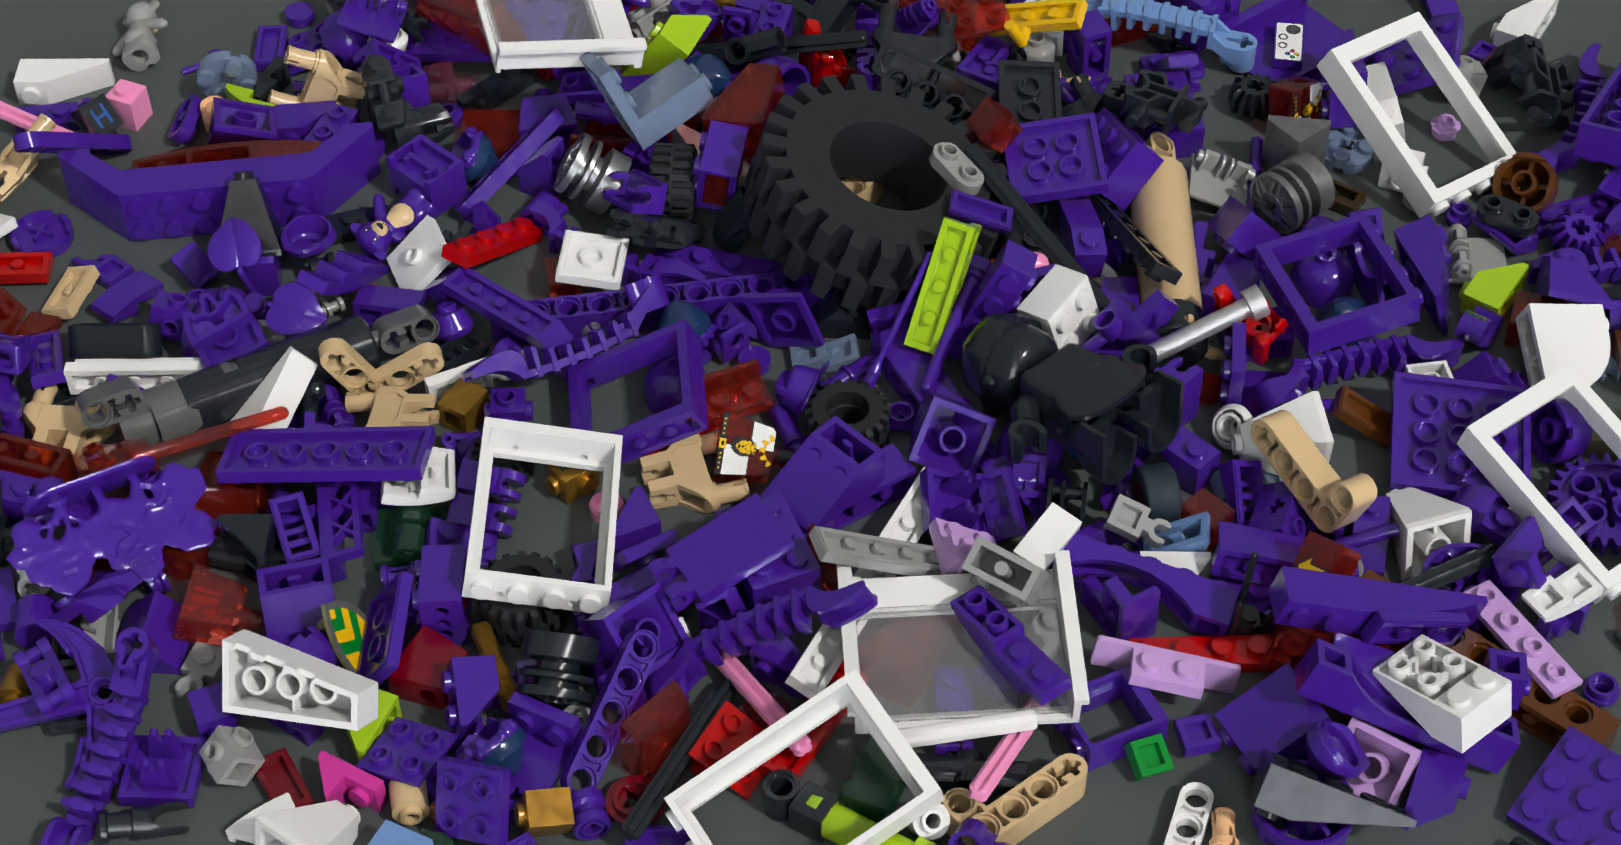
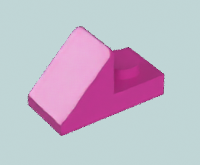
M323 750L318 754L326 802L338 800L344 804L349 798L355 805L361 808L368 807L378 813L381 812L388 803L384 780Z

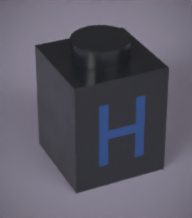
M103 93L70 113L82 133L118 134L115 129L124 124Z

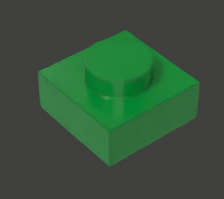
M1162 733L1124 745L1136 781L1160 775L1174 769Z

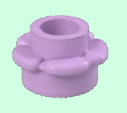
M1441 114L1434 117L1430 122L1432 136L1440 141L1453 140L1456 137L1457 131L1461 129L1460 122L1450 114Z

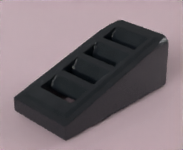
M470 333L441 344L440 348L443 354L444 366L438 373L479 360L489 351L490 345Z

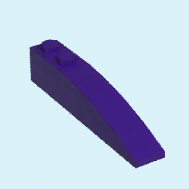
M1286 566L1281 567L1269 587L1275 624L1323 630L1332 633L1340 632L1343 634L1360 635V631L1377 610L1466 612L1471 622L1469 625H1473L1488 603L1487 596Z

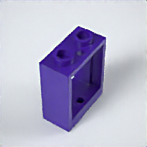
M1129 666L1087 682L1090 702L1089 705L1081 706L1080 714L1121 698L1139 726L1092 744L1078 722L1053 724L1055 730L1058 733L1062 732L1068 740L1070 752L1081 756L1087 762L1088 772L1126 757L1124 745L1129 742L1162 733L1164 741H1166L1169 718L1149 688L1128 684ZM1066 692L1054 698L1053 707L1068 706Z

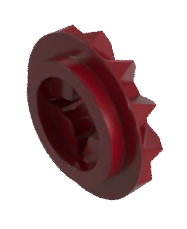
M630 775L617 780L611 785L605 797L606 810L610 815L611 821H618L621 825L634 807L631 806L629 808L628 797L638 801L652 778L644 775ZM665 802L651 821L652 824H655L656 818L660 814H664Z

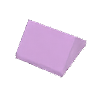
M1353 716L1347 727L1358 740L1369 760L1370 766L1359 777L1344 779L1354 789V795L1360 796L1361 792H1367L1399 806L1413 784L1422 750Z

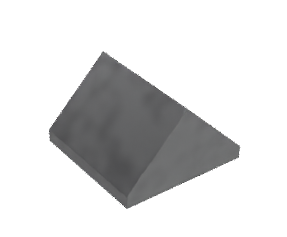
M1268 115L1261 166L1269 170L1296 152H1307L1315 156L1324 165L1331 120Z

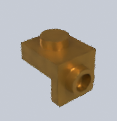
M546 464L547 477L545 478V484L552 495H558L567 505L584 495L592 493L601 486L600 471L570 467L562 471L558 466Z

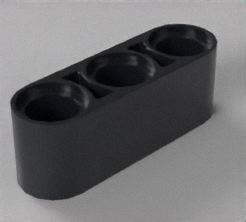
M78 323L68 325L70 358H157L163 356L161 323Z

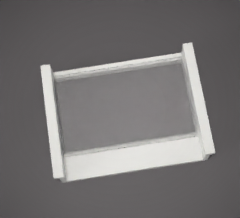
M475 0L496 73H500L501 69L584 67L579 57L587 52H591L597 59L603 57L608 65L642 67L644 50H647V43L645 37H633L621 0Z
M1069 550L1055 551L1053 569L1046 570L1050 575L1034 606L1024 601L1021 607L1001 598L1004 591L991 585L989 591L986 590L1024 625L1025 636L1071 677L1072 688L1043 706L1026 691L1019 694L982 653L952 610L951 601L978 586L969 581L972 576L971 573L852 579L851 566L836 564L838 589L863 580L865 586L872 594H876L878 597V605L856 620L841 626L844 675L856 669L898 729L1030 709L1035 710L1038 725L1079 722L1081 706L1089 705L1090 700ZM850 705L847 706L848 717H854L855 734L869 733Z

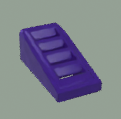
M1232 459L1220 463V476L1232 522L1248 526L1250 520H1244V513L1253 514L1263 488L1261 460ZM1242 487L1246 488L1247 493H1242ZM1243 500H1249L1250 506H1243Z
M303 491L268 500V508L273 517L276 534L286 564L321 557L319 543ZM299 510V515L281 519L280 515ZM303 522V526L284 530L286 525ZM302 533L307 534L305 538L290 542L287 540V537ZM306 544L311 546V550L292 554L290 550L291 548Z

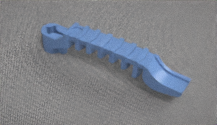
M1086 0L1088 3L1086 12L1097 9L1103 18L1104 15H1110L1111 29L1113 31L1119 28L1123 17L1126 18V29L1129 30L1135 26L1138 20L1143 21L1144 31H1148L1153 24L1159 25V34H1164L1169 27L1174 28L1175 38L1178 39L1182 37L1185 31L1190 32L1191 43H1196L1200 36L1207 37L1206 49H1211L1219 55V62L1228 65L1232 71L1246 73L1254 67L1258 44L1257 39L1249 33L1230 30L1218 19V14L1211 16L1203 14V10L1196 12L1188 10L1187 6L1180 8L1170 5V2L1159 3L1154 2V0Z

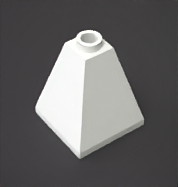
M1311 391L1240 424L1238 433L1231 436L1233 455H1239L1240 460H1261L1262 470L1275 475L1278 474L1251 437L1250 429L1255 420L1279 410L1290 412L1328 463L1334 445V439L1319 391Z
M1413 487L1400 490L1393 489L1386 493V497H1390V523L1396 522L1400 532L1399 536L1390 539L1401 580L1421 573L1425 560L1436 549L1452 543H1470L1472 510L1469 507Z
M338 800L261 814L255 818L254 845H353L358 837V824L361 821V817L354 806L344 805Z

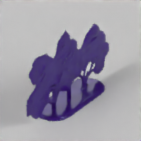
M141 456L50 488L29 499L21 509L23 515L38 517L52 512L54 514L45 525H40L34 521H21L15 524L10 533L14 542V549L7 556L6 560L12 564L14 569L25 570L30 582L36 583L41 587H51L55 592L69 597L75 596L89 582L93 572V565L96 559L99 558L108 559L111 569L115 571L131 568L143 581L152 584L165 566L162 554L165 545L180 548L186 552L208 547L215 539L214 532L217 529L218 523L217 520L210 517L203 510H195V504L207 489L199 468L188 469L182 464L171 462L163 468L157 480L148 483L140 479L153 470L156 461L152 456ZM131 484L130 496L125 499H110L104 496V493ZM143 490H151L153 498H147ZM95 497L99 505L95 514L85 518L73 516L67 510V507ZM60 519H64L66 526L64 536L56 540L53 538L54 526L61 525ZM70 520H76L79 523V527H71ZM47 528V536L42 538L40 531Z

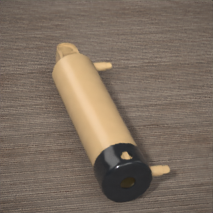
M1156 131L1145 142L1164 162L1131 201L1130 208L1132 221L1183 274L1176 285L1165 280L1162 283H1158L1149 278L1144 273L1146 269L1136 263L1140 305L1159 289L1171 297L1180 307L1172 315L1168 323L1156 330L1162 338L1205 317L1202 308L1189 197V179H1187V172L1183 164L1176 160L1175 146L1172 140L1162 132ZM1208 338L1157 362V367L1162 368L1171 360L1181 357L1183 358V363L1180 367L1176 368L1177 371H1181L1195 366L1204 357L1221 361V358L1226 359L1227 356L1223 355V351L1219 348L1209 345Z

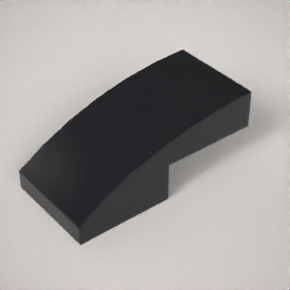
M277 56L265 69L255 89L254 97L256 100L267 102L271 89L282 92L291 83L288 65L284 64V58Z

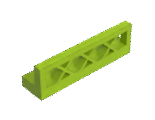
M944 217L904 345L934 354L964 284L982 225L976 223L966 224Z

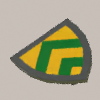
M334 600L320 605L323 618L317 622L316 626L329 637L331 646L343 667L357 674L367 615L357 606L346 601Z

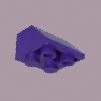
M327 556L256 569L267 638L286 646L299 634L304 638L308 637L312 632L307 628L316 625L323 618L320 605L336 600Z

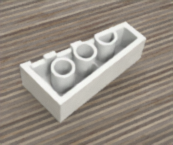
M246 629L222 640V712L355 731L360 730L378 718V682Z

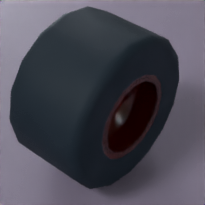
M1166 462L1136 466L1131 472L1130 478L1131 499L1151 508L1148 518L1152 520L1161 518L1169 523L1179 520L1181 515V493L1178 479L1172 466Z

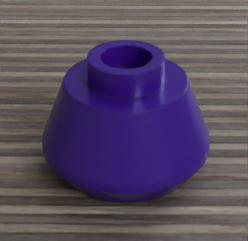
M451 300L436 306L437 310L432 315L440 325V331L436 337L438 340H454L472 331L475 323L474 318L462 304H456L455 301Z

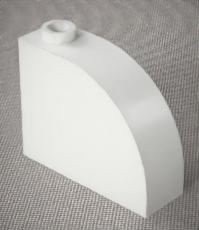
M1529 303L1515 318L1530 388L1568 364L1576 370L1590 387L1605 371L1610 358L1611 347L1609 321L1605 317L1602 304Z

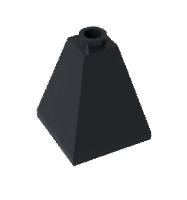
M253 171L235 172L234 178L229 182L222 224L231 217L245 221L255 230L262 244L261 257L282 256L285 252L280 243L282 228L259 176L254 177Z

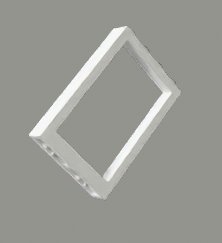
M1419 11L1331 49L1317 64V68L1419 218L1430 213L1437 216L1448 209L1450 203L1458 204L1461 201L1464 202L1472 196L1471 193L1476 192L1477 195L1484 193L1492 187L1493 176L1497 167L1516 154L1512 145ZM1405 39L1409 42L1491 162L1438 189L1352 64Z
M1568 364L1469 425L1458 440L1457 445L1493 487L1500 492L1499 494L1522 520L1526 516L1535 517L1544 539V546L1558 562L1561 561L1570 568L1580 563L1603 586V595L1593 600V603L1597 604L1606 597L1612 601L1621 595V563L1608 571L1492 438L1562 394L1578 409L1586 422L1621 460V421L1576 370Z
M492 417L484 418L462 597L579 611L588 614H595L609 604L612 588L623 435ZM493 457L603 472L594 584L480 569Z
M854 669L667 795L664 799L671 808L665 815L677 833L684 828L691 839L685 845H713L692 812L849 705L915 798L847 845H880L943 802L945 798L939 785L860 674Z

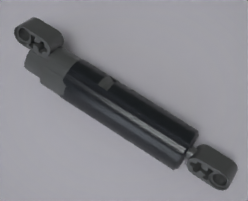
M412 305L381 316L373 323L371 331L366 320L362 316L354 314L142 391L133 379L120 377L80 392L76 398L75 407L84 424L91 429H102L116 424L120 438L129 454L158 444L165 451L228 428L229 422L290 346L317 363L318 366L310 381L318 380L324 385L330 384L338 388L342 385L320 364L318 347L324 340L329 338L345 340L369 364L377 369L381 364L379 349H383L388 354H399L419 344L431 342L438 336L440 325L437 319L421 305ZM426 319L422 327L415 329L419 321ZM351 369L345 374L354 376L361 373L362 370ZM129 394V399L125 400V396ZM109 400L112 401V403H113L112 406L109 405V403H108ZM101 405L97 412L87 413L91 406Z

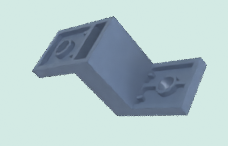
M587 52L579 57L623 130L643 150L697 113L701 116L706 127L710 126L711 120L734 124L731 120L728 122L724 114L727 110L718 97L714 98L710 92L713 86L704 73L700 74L693 63L687 65L680 57L629 92L623 90L620 85L622 83L620 76L613 67H609L603 57L597 59L591 52Z

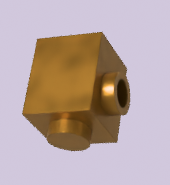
M460 378L451 388L444 392L442 398L437 403L440 412V425L455 433L474 432L484 421L485 402H489L488 390L477 383L464 382Z
M570 787L525 790L518 800L519 803L514 805L515 824L522 827V834L529 832L532 837L567 834L575 824Z

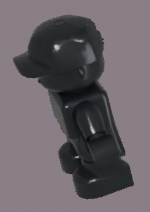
M1018 313L986 315L972 330L963 344L961 352L962 376L966 386L981 399L984 413L996 418L1006 409L1010 408L1009 413L1012 424L1009 427L1008 456L1014 464H1019L1022 461L1025 447L1032 446L1036 447L1039 452H1047L1048 437L1051 440H1055L1061 447L1067 450H1074L1078 455L1084 457V468L1092 477L1106 485H1114L1122 480L1131 469L1136 457L1137 444L1152 453L1162 452L1173 442L1180 429L1183 413L1184 382L1162 370L1153 372L1157 367V353L1152 346L1146 344L1128 346L1123 350L1122 359H1119L1118 354L1092 352L1075 343H1068L1058 349L1056 341L1046 331L1042 330L1039 321ZM1145 382V388L1142 389V384ZM1120 422L1129 425L1130 431L1116 426L1114 423Z

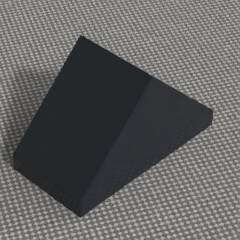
M835 290L809 308L823 338L839 339L855 333L859 340H870V325L866 312L868 309L860 303L856 311L841 307L843 290Z
M221 514L216 517L222 541L255 571L256 569L272 567L277 541L272 514Z

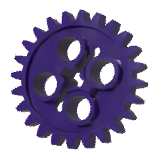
M1591 453L1589 462L1578 456L1575 466L1572 463L1566 462L1563 471H1556L1554 480L1550 481L1546 500L1555 509L1565 500L1574 496L1596 523L1579 538L1585 542L1589 550L1593 545L1598 546L1600 555L1604 554L1606 547H1611L1613 553L1618 555L1621 546V460L1618 458L1616 462H1611L1609 453L1605 454L1603 461H1598L1594 453Z

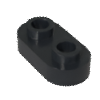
M1497 194L1485 195L1477 203L1476 216L1478 220L1492 228L1519 238L1530 237L1538 229L1539 215L1531 207Z

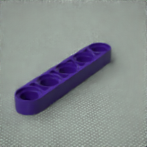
M556 105L547 110L455 205L454 210L463 220L471 218L473 216V205L482 200L486 203L565 121L566 116Z
M29 131L12 136L14 149L17 153L58 154V151L83 148H90L92 155H118L133 151L131 137L128 134Z
M645 629L630 632L626 635L561 773L560 785L561 787H570L571 794L576 791L571 785V776L578 769L582 770L587 776L586 787L597 788L658 656L660 644L657 636L652 631ZM638 636L644 637L649 644L648 653L644 657L638 656L633 650L634 640ZM623 669L629 670L634 678L633 685L628 690L622 689L618 684V674ZM608 702L616 705L618 709V718L612 724L607 723L602 716L603 707ZM592 736H597L603 743V750L597 757H592L586 747L587 741Z

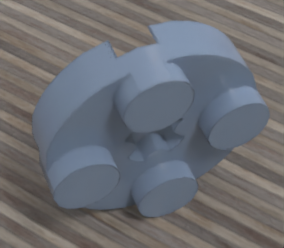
M217 51L206 55L200 61V67L196 69V83L199 90L206 96H220L227 99L225 91L227 83L252 89L255 92L257 68L255 63L246 55L240 53V57L231 56V51ZM226 74L229 78L221 77V75Z
M1358 127L1332 128L1329 133L1324 166L1330 171L1335 167L1343 169L1342 174H1356L1367 170L1372 165L1376 153Z

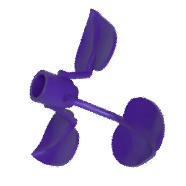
M235 217L227 219L219 227L208 244L209 260L215 268L227 273L237 269L238 275L249 291L244 300L257 320H266V324L272 331L287 336L298 335L318 328L328 321L312 290L297 282H290L280 286L273 295V302L268 301L261 294L257 293L244 273L243 267H253L260 261L262 244L258 234L248 223ZM201 307L196 309L192 313L198 314L201 310ZM183 327L181 344L184 357H200L198 352L192 347Z

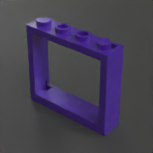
M1364 212L1255 245L1254 269L1308 356L1420 321V307L1424 303L1420 289L1412 285L1405 267L1397 263L1391 246L1389 244L1385 245L1380 237L1378 227L1374 223L1371 224ZM1360 242L1396 298L1317 322L1282 265Z
M683 319L568 367L570 428L593 431L590 389L678 353L682 403L610 432L609 434L623 435L621 464L709 429L701 338L688 322Z

